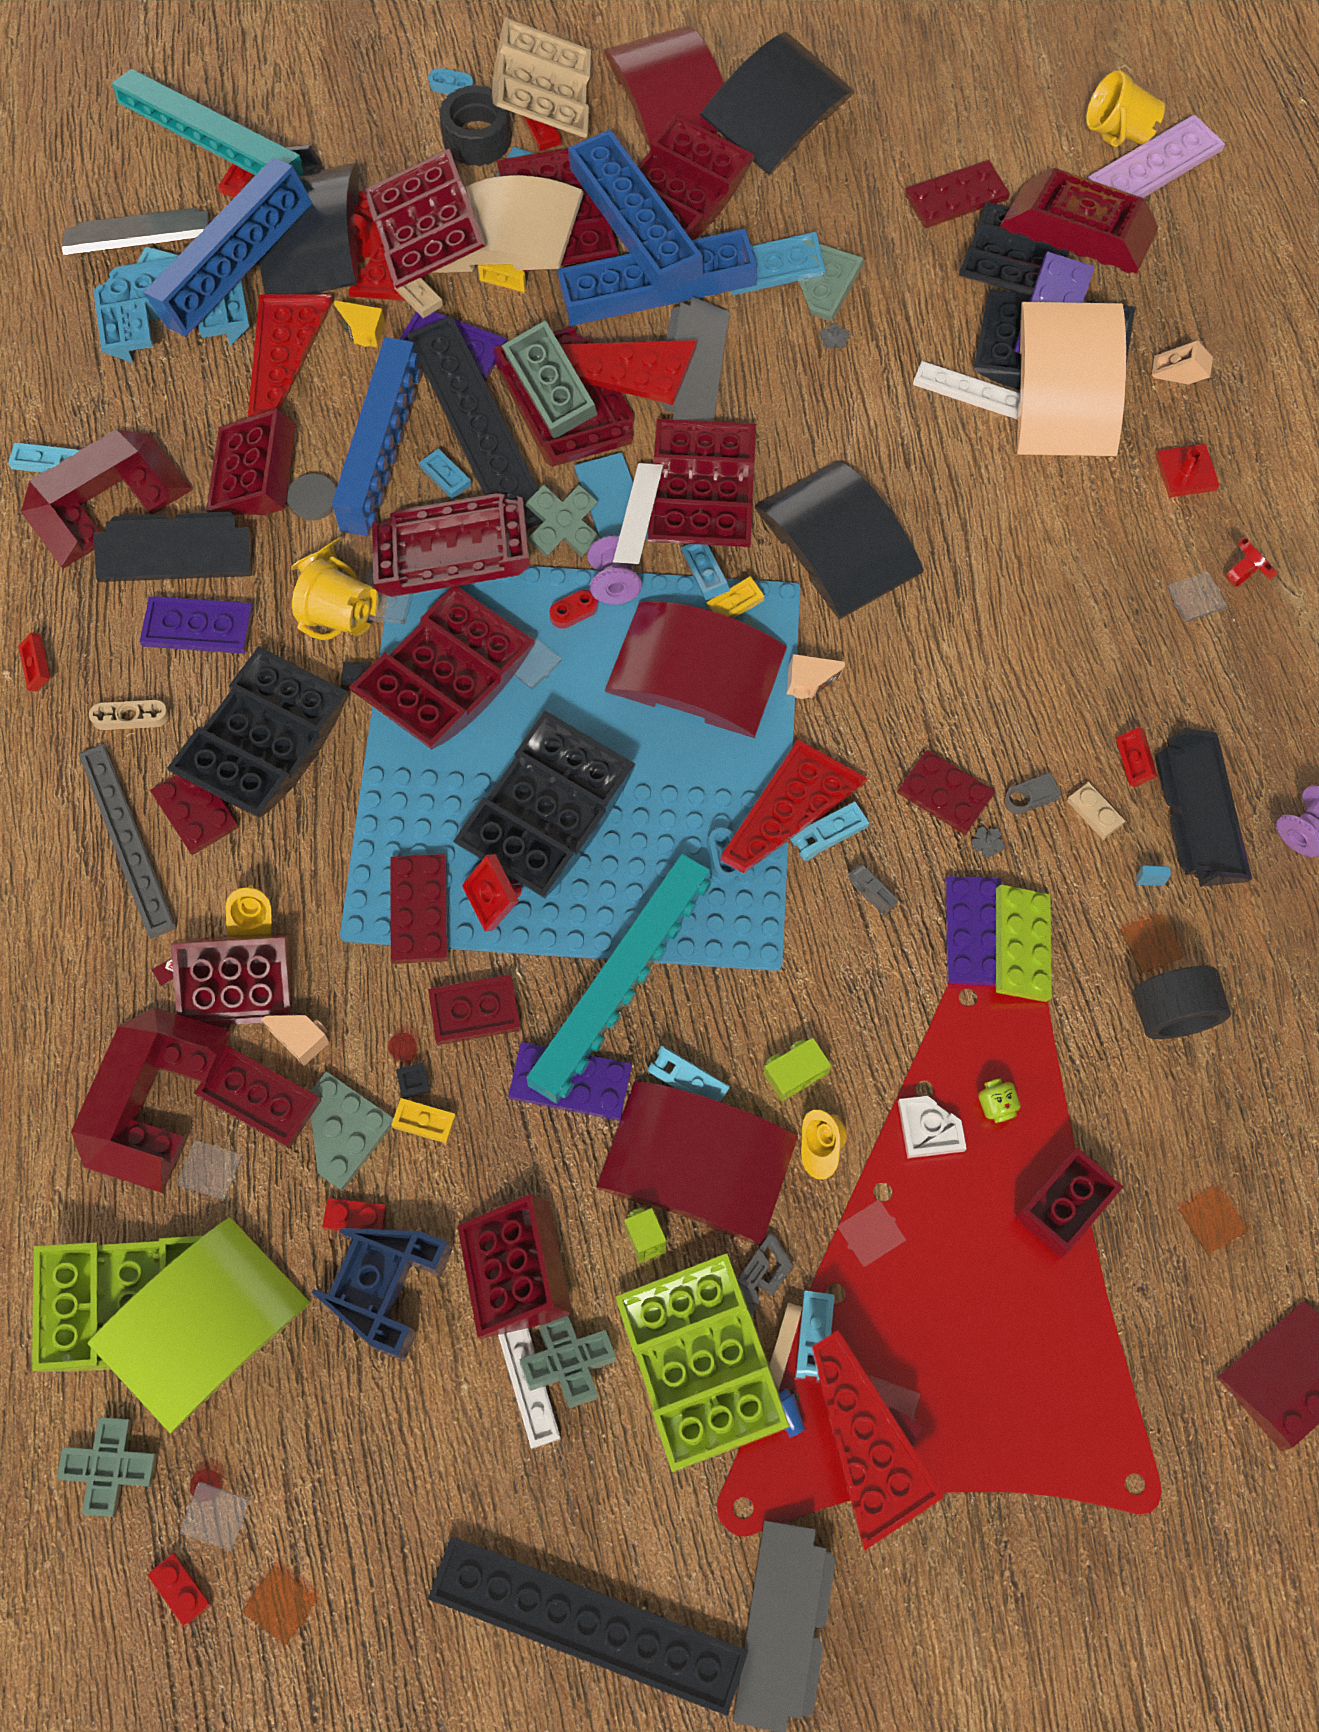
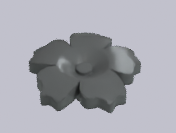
M835 323L828 326V330L822 328V331H820L821 339L824 341L823 345L826 348H844L847 339L850 337L849 331L844 328L840 329L839 324Z
M982 826L977 829L976 839L971 841L972 847L977 852L982 850V856L987 858L994 856L995 852L1001 853L1005 848L1003 840L999 839L1002 832L998 828H990L987 832L986 828Z

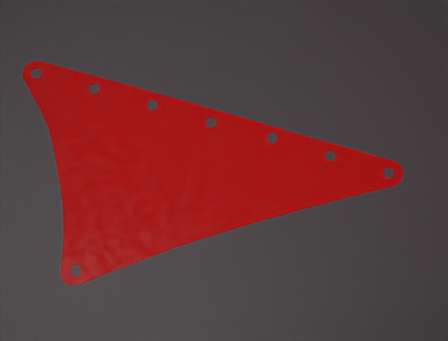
M948 984L809 1291L826 1293V1289L832 1284H839L844 1288V1300L833 1305L831 1334L837 1330L840 1332L886 1406L894 1408L923 1426L913 1448L942 1493L1012 1492L1059 1497L1105 1506L1137 1515L1151 1513L1159 1505L1162 1494L1160 1476L1108 1299L1092 1225L1069 1252L1060 1258L1015 1219L1075 1150L1048 1001L1044 1002L996 993V986ZM970 989L974 991L977 995V1002L970 1007L961 1004L959 994L962 990ZM1001 1078L1002 1083L1010 1082L1014 1085L1021 1107L1016 1111V1117L995 1123L994 1119L986 1118L978 1095L982 1090L986 1089L984 1083ZM920 1081H928L932 1084L934 1090L930 1098L950 1115L952 1113L961 1120L966 1150L964 1152L907 1158L898 1106L899 1099L918 1097L915 1092V1086ZM886 1183L891 1187L892 1197L888 1201L881 1202L874 1197L873 1189L877 1184ZM802 1311L778 1391L789 1388L798 1392L800 1397L798 1408L806 1429L793 1437H789L784 1429L740 1446L718 1496L716 1506L720 1522L729 1532L736 1536L747 1537L763 1531L764 1521L783 1524L818 1510L850 1501L820 1381L817 1380V1377L805 1376V1379L795 1377ZM813 1355L807 1356L808 1364H815ZM1138 1474L1143 1478L1145 1489L1141 1494L1134 1495L1127 1491L1125 1479L1128 1475ZM739 1498H747L752 1502L753 1513L746 1519H740L734 1514L733 1504Z

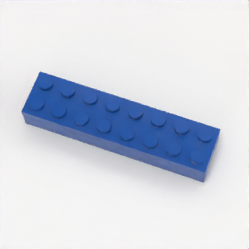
M611 130L568 147L571 171L659 295L703 276L702 254Z
M272 158L143 292L168 329L186 337L312 204L292 165Z
M742 229L692 240L702 254L703 276L662 295H659L631 254L557 269L560 292L569 325H578L688 301L692 297L701 298L756 286L757 264L746 230Z
M384 337L332 501L339 531L369 537L372 523L378 519L377 509L378 506H382L384 501L383 489L390 481V466L395 464L397 457L396 447L397 444L402 442V427L404 423L407 424L409 419L408 407L415 399V384L421 380V369L418 368L419 355L415 353L414 342Z

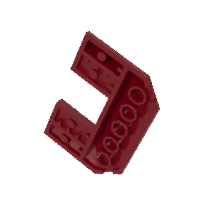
M115 429L81 449L75 455L61 461L60 464L29 480L21 513L62 569L94 550V533H101L80 505L123 480L149 515H153L193 490L151 434Z
M152 1008L119 1025L71 1130L84 1168L163 1194L186 1138L137 1122L136 1119L158 1069L209 1085L231 1031L158 1008Z

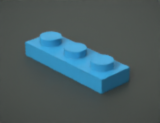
M688 544L681 547L682 554L705 600L730 591L728 583L708 545Z

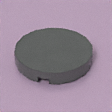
M305 474L290 484L287 491L288 506L294 515L302 517L303 520H320L332 512V501L336 487L326 476Z

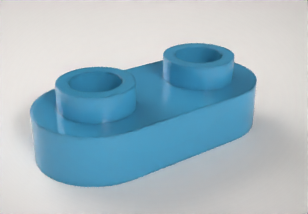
M437 68L428 75L430 88L438 93L449 95L458 88L473 86L472 77L463 72Z
M721 827L711 832L707 840V847L713 874L723 882H730L737 878L740 871L721 861L720 858L734 837V834L729 829ZM716 842L723 843L724 847H719ZM722 867H727L730 872L723 871Z

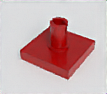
M1206 444L1157 451L1155 457L1169 498L1218 490L1220 484Z
M496 854L486 855L462 885L485 932L493 931L518 903L519 899L517 897L522 893L521 885L513 887V885L519 884L517 881L508 880Z

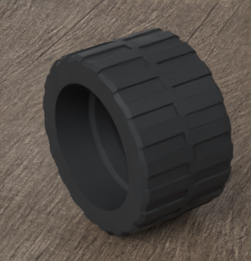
M481 85L464 86L463 88L456 89L443 100L439 109L442 140L445 150L450 149L457 162L469 166L488 165L501 159L507 153L512 139L510 114L508 110L493 104L491 88ZM476 121L491 124L480 130L461 128V126Z
M1193 966L1168 971L1141 982L1133 990L1145 1035L1151 1039H1172L1199 1033L1222 1024L1231 1016L1219 972L1212 966Z

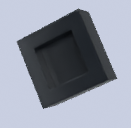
M343 662L342 689L350 690L349 687L370 667V663Z
M424 1063L396 1069L403 1099L431 1093Z

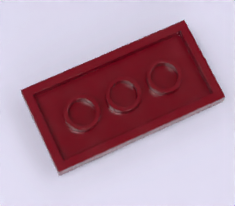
M986 160L907 187L905 189V196L926 229L984 209L986 201L995 204L1009 200L1010 192L990 160Z
M446 854L390 857L392 964L448 961Z
M227 1045L210 1084L201 1082L194 1092L200 1099L288 1149L291 1148L322 1101L319 1096Z

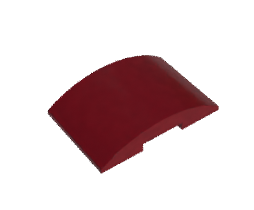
M685 26L604 49L605 57L618 84L623 85L634 108L635 119L649 149L651 142L676 114L712 133L718 132L700 114L724 84V81L708 47L692 27Z
M676 114L651 142L650 151L637 167L689 238L695 240L714 222L730 201L754 159V154Z
M568 148L496 160L499 177H540L559 181L583 191L581 203L561 265L618 256L610 224L570 169Z
M450 149L364 190L373 220L378 227L383 242L384 255L396 289L485 247V240L478 217Z
M657 419L654 464L663 465L649 521L648 542L751 547L756 424Z
M458 586L451 587L420 617L421 624L390 654L385 652L349 687L352 692L431 750L453 738L487 708L512 679L535 645L533 639Z
M639 602L606 685L605 692L655 707L656 703L705 718L704 723L755 738L787 647L768 634L748 624L713 611L670 602Z
M635 1081L596 1189L650 1208L652 1206L704 1223L708 1228L762 1246L798 1136L763 1118L725 1103L672 1087Z

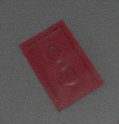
M927 749L898 789V794L966 836L994 796L995 790Z
M177 775L150 790L191 855L196 854L239 828L221 798Z
M512 974L428 989L437 1045L521 1031Z

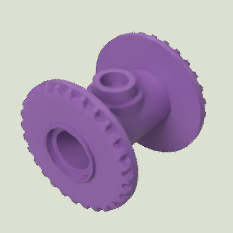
M616 535L598 539L588 550L590 565L601 571L591 580V593L599 602L608 603V605H621V603L630 602L638 596L642 588L640 577L635 572L629 570L634 564L613 562L620 537Z
M1311 785L1302 794L1307 810L1300 817L1289 814L1282 815L1277 820L1276 829L1286 845L1295 850V852L1306 857L1319 856V786Z

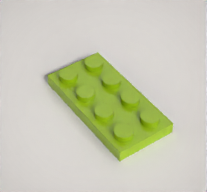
M1000 885L996 888V993L1044 1002L1052 999L1050 894L1006 885Z

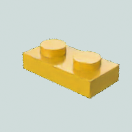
M748 577L729 588L730 591L714 597L706 603L710 611L734 619L764 601V595L753 579Z
M401 1098L391 1126L394 1129L447 1144L456 1120V1114Z

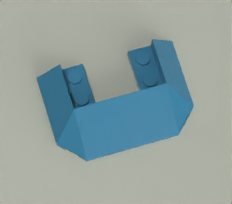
M177 257L115 267L109 273L110 278L103 285L99 284L93 290L101 350L103 353L133 363L132 350L153 347L149 321L161 318L143 292ZM241 279L198 324L202 338L226 334L231 346L249 327Z

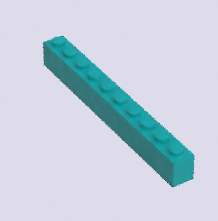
M130 69L112 82L119 104L254 175H257L272 158L292 165L299 178L304 175L301 158L297 153L146 77L144 74Z
M681 854L526 1077L530 1088L556 1104L561 1097L565 1099L574 1086L572 1081L575 1076L584 1073L590 1062L588 1057L593 1050L597 1052L605 1041L604 1034L608 1028L613 1029L621 1017L619 1012L623 1006L631 1004L636 996V991L634 990L638 984L646 982L651 974L652 969L650 967L653 962L661 960L666 952L667 947L665 945L670 938L674 940L682 927L681 921L685 916L689 918L697 905L695 903L699 895L704 896L711 885V881H709L710 870Z

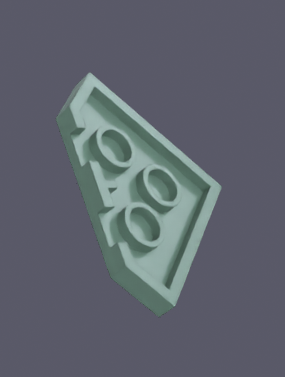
M809 240L803 241L804 244L815 247L814 242ZM819 244L826 274L823 272V276L804 280L801 278L798 279V283L811 315L833 322L865 263L862 257ZM811 255L813 258L817 260V266H819L817 257Z
M325 1072L310 1091L322 1100L311 1116L317 1170L322 1178L343 1192L391 1129L393 1117L328 1072Z

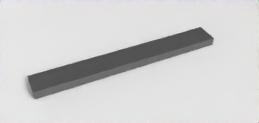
M101 744L79 753L78 755L148 937L153 939L177 929L105 745Z

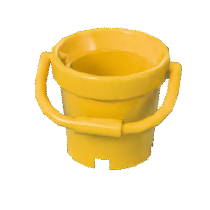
M1114 70L1100 82L1093 93L1088 105L1086 122L1091 131L1100 133L1103 141L1113 147L1121 145L1125 139L1143 145L1156 133L1157 130L1152 128L1156 121L1162 122L1165 105L1162 100L1135 84L1132 78L1124 71Z
M330 557L329 561L323 559L314 560L304 568L293 591L292 611L295 619L299 622L297 628L319 640L332 639L342 631L360 636L371 625V623L366 622L369 614L376 615L379 602L378 592L372 589V586L360 582L355 572L336 557ZM337 566L343 569L348 575L340 572ZM305 625L312 627L321 625L335 630L330 633L321 634Z

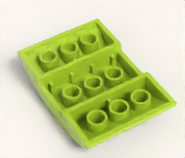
M229 1217L196 1241L158 1273L87 1344L171 1434L258 1350L266 1346L310 1305V1302Z
M203 1236L160 1238L159 1241L105 1245H97L96 1242L34 1246L32 1371L111 1370L87 1344L88 1341L148 1282Z
M727 1253L615 1297L632 1351L637 1358L654 1410L652 1411L672 1472L790 1427L763 1345Z

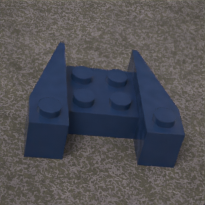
M341 1228L339 1233L352 1243L329 1294L316 1289L312 1290V1294L376 1351L405 1362L417 1333L409 1326L388 1319L411 1265L441 1277L453 1249L447 1241L421 1231Z

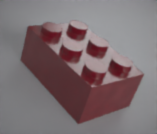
M1077 1147L1015 1219L1056 1255L1062 1258L1124 1186Z

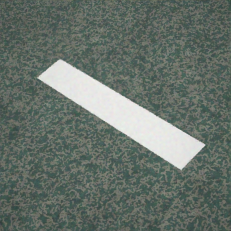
M638 463L613 562L639 564L663 465Z

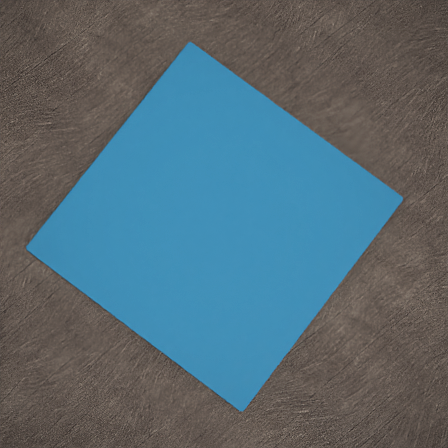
M529 566L519 576L458 586L533 639L535 645L512 679L487 708L457 735L432 750L372 706L340 930L341 940L351 943L391 945L390 857L446 854L448 949L608 960L681 854H684L710 870L709 881H711V885L704 896L699 895L695 903L697 905L689 918L685 916L681 921L682 927L676 938L668 940L665 945L667 947L666 952L659 962L655 960L653 963L779 971L782 968L788 841L747 872H740L735 880L723 882L713 874L707 840L711 832L716 828H727L734 835L736 834L793 747L795 696L787 695L786 690L788 666L793 654L797 655L800 585L791 582L753 580L763 593L764 601L734 618L768 634L787 647L755 738L704 723L705 718L656 703L655 707L605 692L606 685L639 602H670L709 610L706 602L711 599L705 600L694 576L636 573L641 579L642 588L635 599L625 604L621 603V605H608V603L604 604L598 601V610L593 616L564 629L557 628L551 623L549 616L550 607L555 602L580 590H590L591 580L601 571ZM725 578L729 588L743 581V579ZM451 587L395 597L388 596L379 657L385 652L390 654L421 624L420 617ZM584 599V600H581V602H582V603H587V602H589V600ZM560 610L558 613L564 614L566 611ZM545 710L632 761L636 766L601 829L560 884L545 899L520 883L513 885V887L519 885L522 887V893L517 897L519 899L518 903L493 931L485 932L462 887L463 883L482 860L453 843V840L483 797L487 798L515 759L516 750ZM716 842L719 847H724L723 843ZM722 867L723 871L730 872L727 867ZM507 876V878H508L509 881H512V880H513L512 878H510L509 876Z

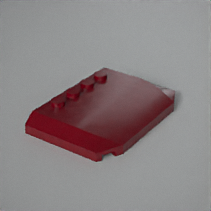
M574 327L553 332L560 345L594 343L588 337L583 339L576 334L577 329ZM502 345L494 347L493 354L497 369L546 464L554 467L632 444L634 415L622 393L585 383L582 384L595 404L597 415L554 439L507 359Z
M496 493L397 510L389 514V520L379 525L377 521L373 522V584L375 590L386 596L395 597L519 576L530 566L523 498L517 497L518 501L505 499L504 494Z

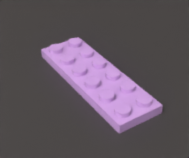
M1194 114L1090 175L1088 179L1144 198L1221 152L1225 143Z

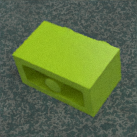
M814 1038L806 1042L804 1039H801L790 1047L791 1051L782 1056L780 1053L775 1054L766 1061L767 1065L764 1066L763 1075L781 1102L830 1073L832 1065Z
M639 1208L628 1214L629 1218L624 1220L625 1233L638 1263L641 1264L666 1253V1239L653 1209L645 1211L644 1208Z

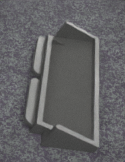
M196 208L79 222L77 227L65 229L62 244L63 254L196 238L210 224L208 210L197 212Z
M695 297L691 298L690 306L680 303V307H674L671 310L666 341L697 340L696 351L674 405L658 403L665 406V411L674 412L673 419L714 421L730 312Z
M764 1521L744 1649L748 1650V1654L739 1680L733 1717L734 1723L774 1732H786L788 1716L802 1719V1716H810L814 1711L823 1651L822 1642L817 1638H813L815 1628L824 1627L827 1622L835 1558L831 1553L826 1552V1548L813 1546L815 1529Z

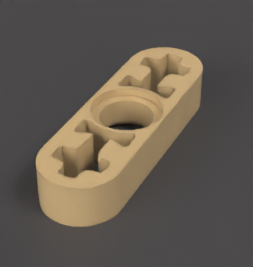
M159 700L108 702L95 704L89 711V718L94 727L99 730L151 728L166 724L169 719V712L165 704ZM127 710L136 711L135 717L131 720L122 719V715ZM155 710H159L160 713H157V716L153 718L152 714L155 713ZM105 712L107 716H104L103 720L100 721L98 717H101L102 713Z
M791 1303L787 1304L770 1362V1368L778 1390L802 1311L801 1306Z

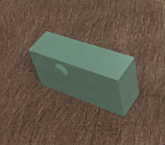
M546 320L502 345L507 359L554 439L597 415L595 404Z

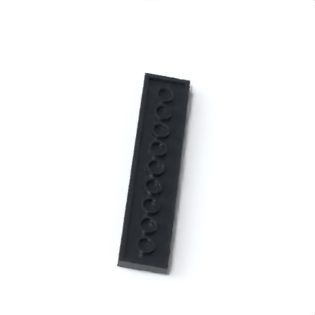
M449 316L408 333V340L414 342L415 353L419 355L418 361L484 496L496 493L504 494L505 499L518 501L517 497H522L527 529L543 523L526 506L527 501L538 491V488L453 317Z
M453 1536L450 1538L428 1596V1600L727 1717L748 1654L746 1649Z

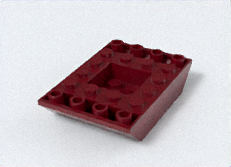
M1053 168L1025 182L1000 226L1010 233H1019L1028 236L1033 241H1042L1051 244L1056 249H1066L1074 252L1079 257H1089L1097 260L1102 265H1112L1120 268L1123 272L1138 274L1159 228L1144 198L1057 168Z

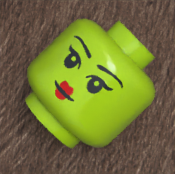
M1001 1078L984 1083L986 1089L982 1090L978 1097L986 1118L994 1119L995 1123L1016 1117V1111L1020 1109L1021 1103L1014 1085L1010 1082L1002 1083Z

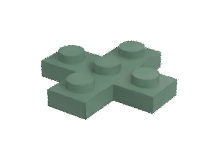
M543 485L526 503V506L543 521L529 537L528 541L546 558L563 540L583 557L591 545L600 538L598 534L582 521L598 502L580 485L563 502Z
M568 1316L540 1325L539 1330L547 1350L520 1359V1366L529 1391L559 1381L568 1409L598 1399V1393L589 1371L616 1362V1355L606 1330L577 1339Z
M98 1417L93 1449L62 1447L56 1480L87 1482L82 1515L116 1517L121 1485L152 1487L157 1455L127 1452L131 1420Z

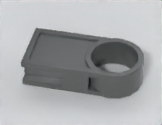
M1051 773L1009 788L1004 804L1009 812L1020 815L1057 801L1062 794ZM1013 793H1021L1027 798L1028 804L1022 807L1015 806L1010 801L1009 796Z
M858 865L848 874L852 885L885 917L890 909H895L898 899L866 867Z

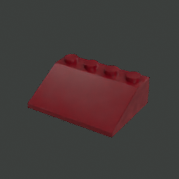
M279 409L218 428L206 506L207 513L231 512L233 515H267L285 509L296 424Z
M290 933L178 939L171 944L176 1014L214 1026L263 1023L261 1019L265 1016L292 1015V952Z
M529 1194L457 1225L477 1338L484 1339L548 1324L572 1314L549 1201Z
M1304 1301L1217 1377L1281 1451L1296 1446L1319 1425V1313Z

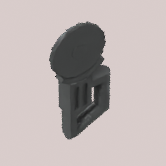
M772 1233L768 1235L741 1276L737 1278L751 1315L755 1311V1305H759V1298L755 1291L756 1287L758 1286L773 1296L794 1266L781 1243ZM769 1247L780 1265L767 1283L762 1278L770 1267L769 1262L764 1256L765 1251Z

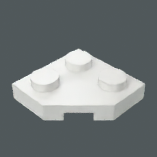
M929 1096L899 1099L898 1106L907 1158L964 1152L966 1150L962 1122L959 1118L943 1110Z

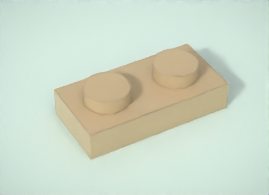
M421 278L398 289L395 288L423 318L443 306L442 299Z
M1089 782L1069 796L1067 800L1072 808L1102 840L1106 839L1125 823V820Z

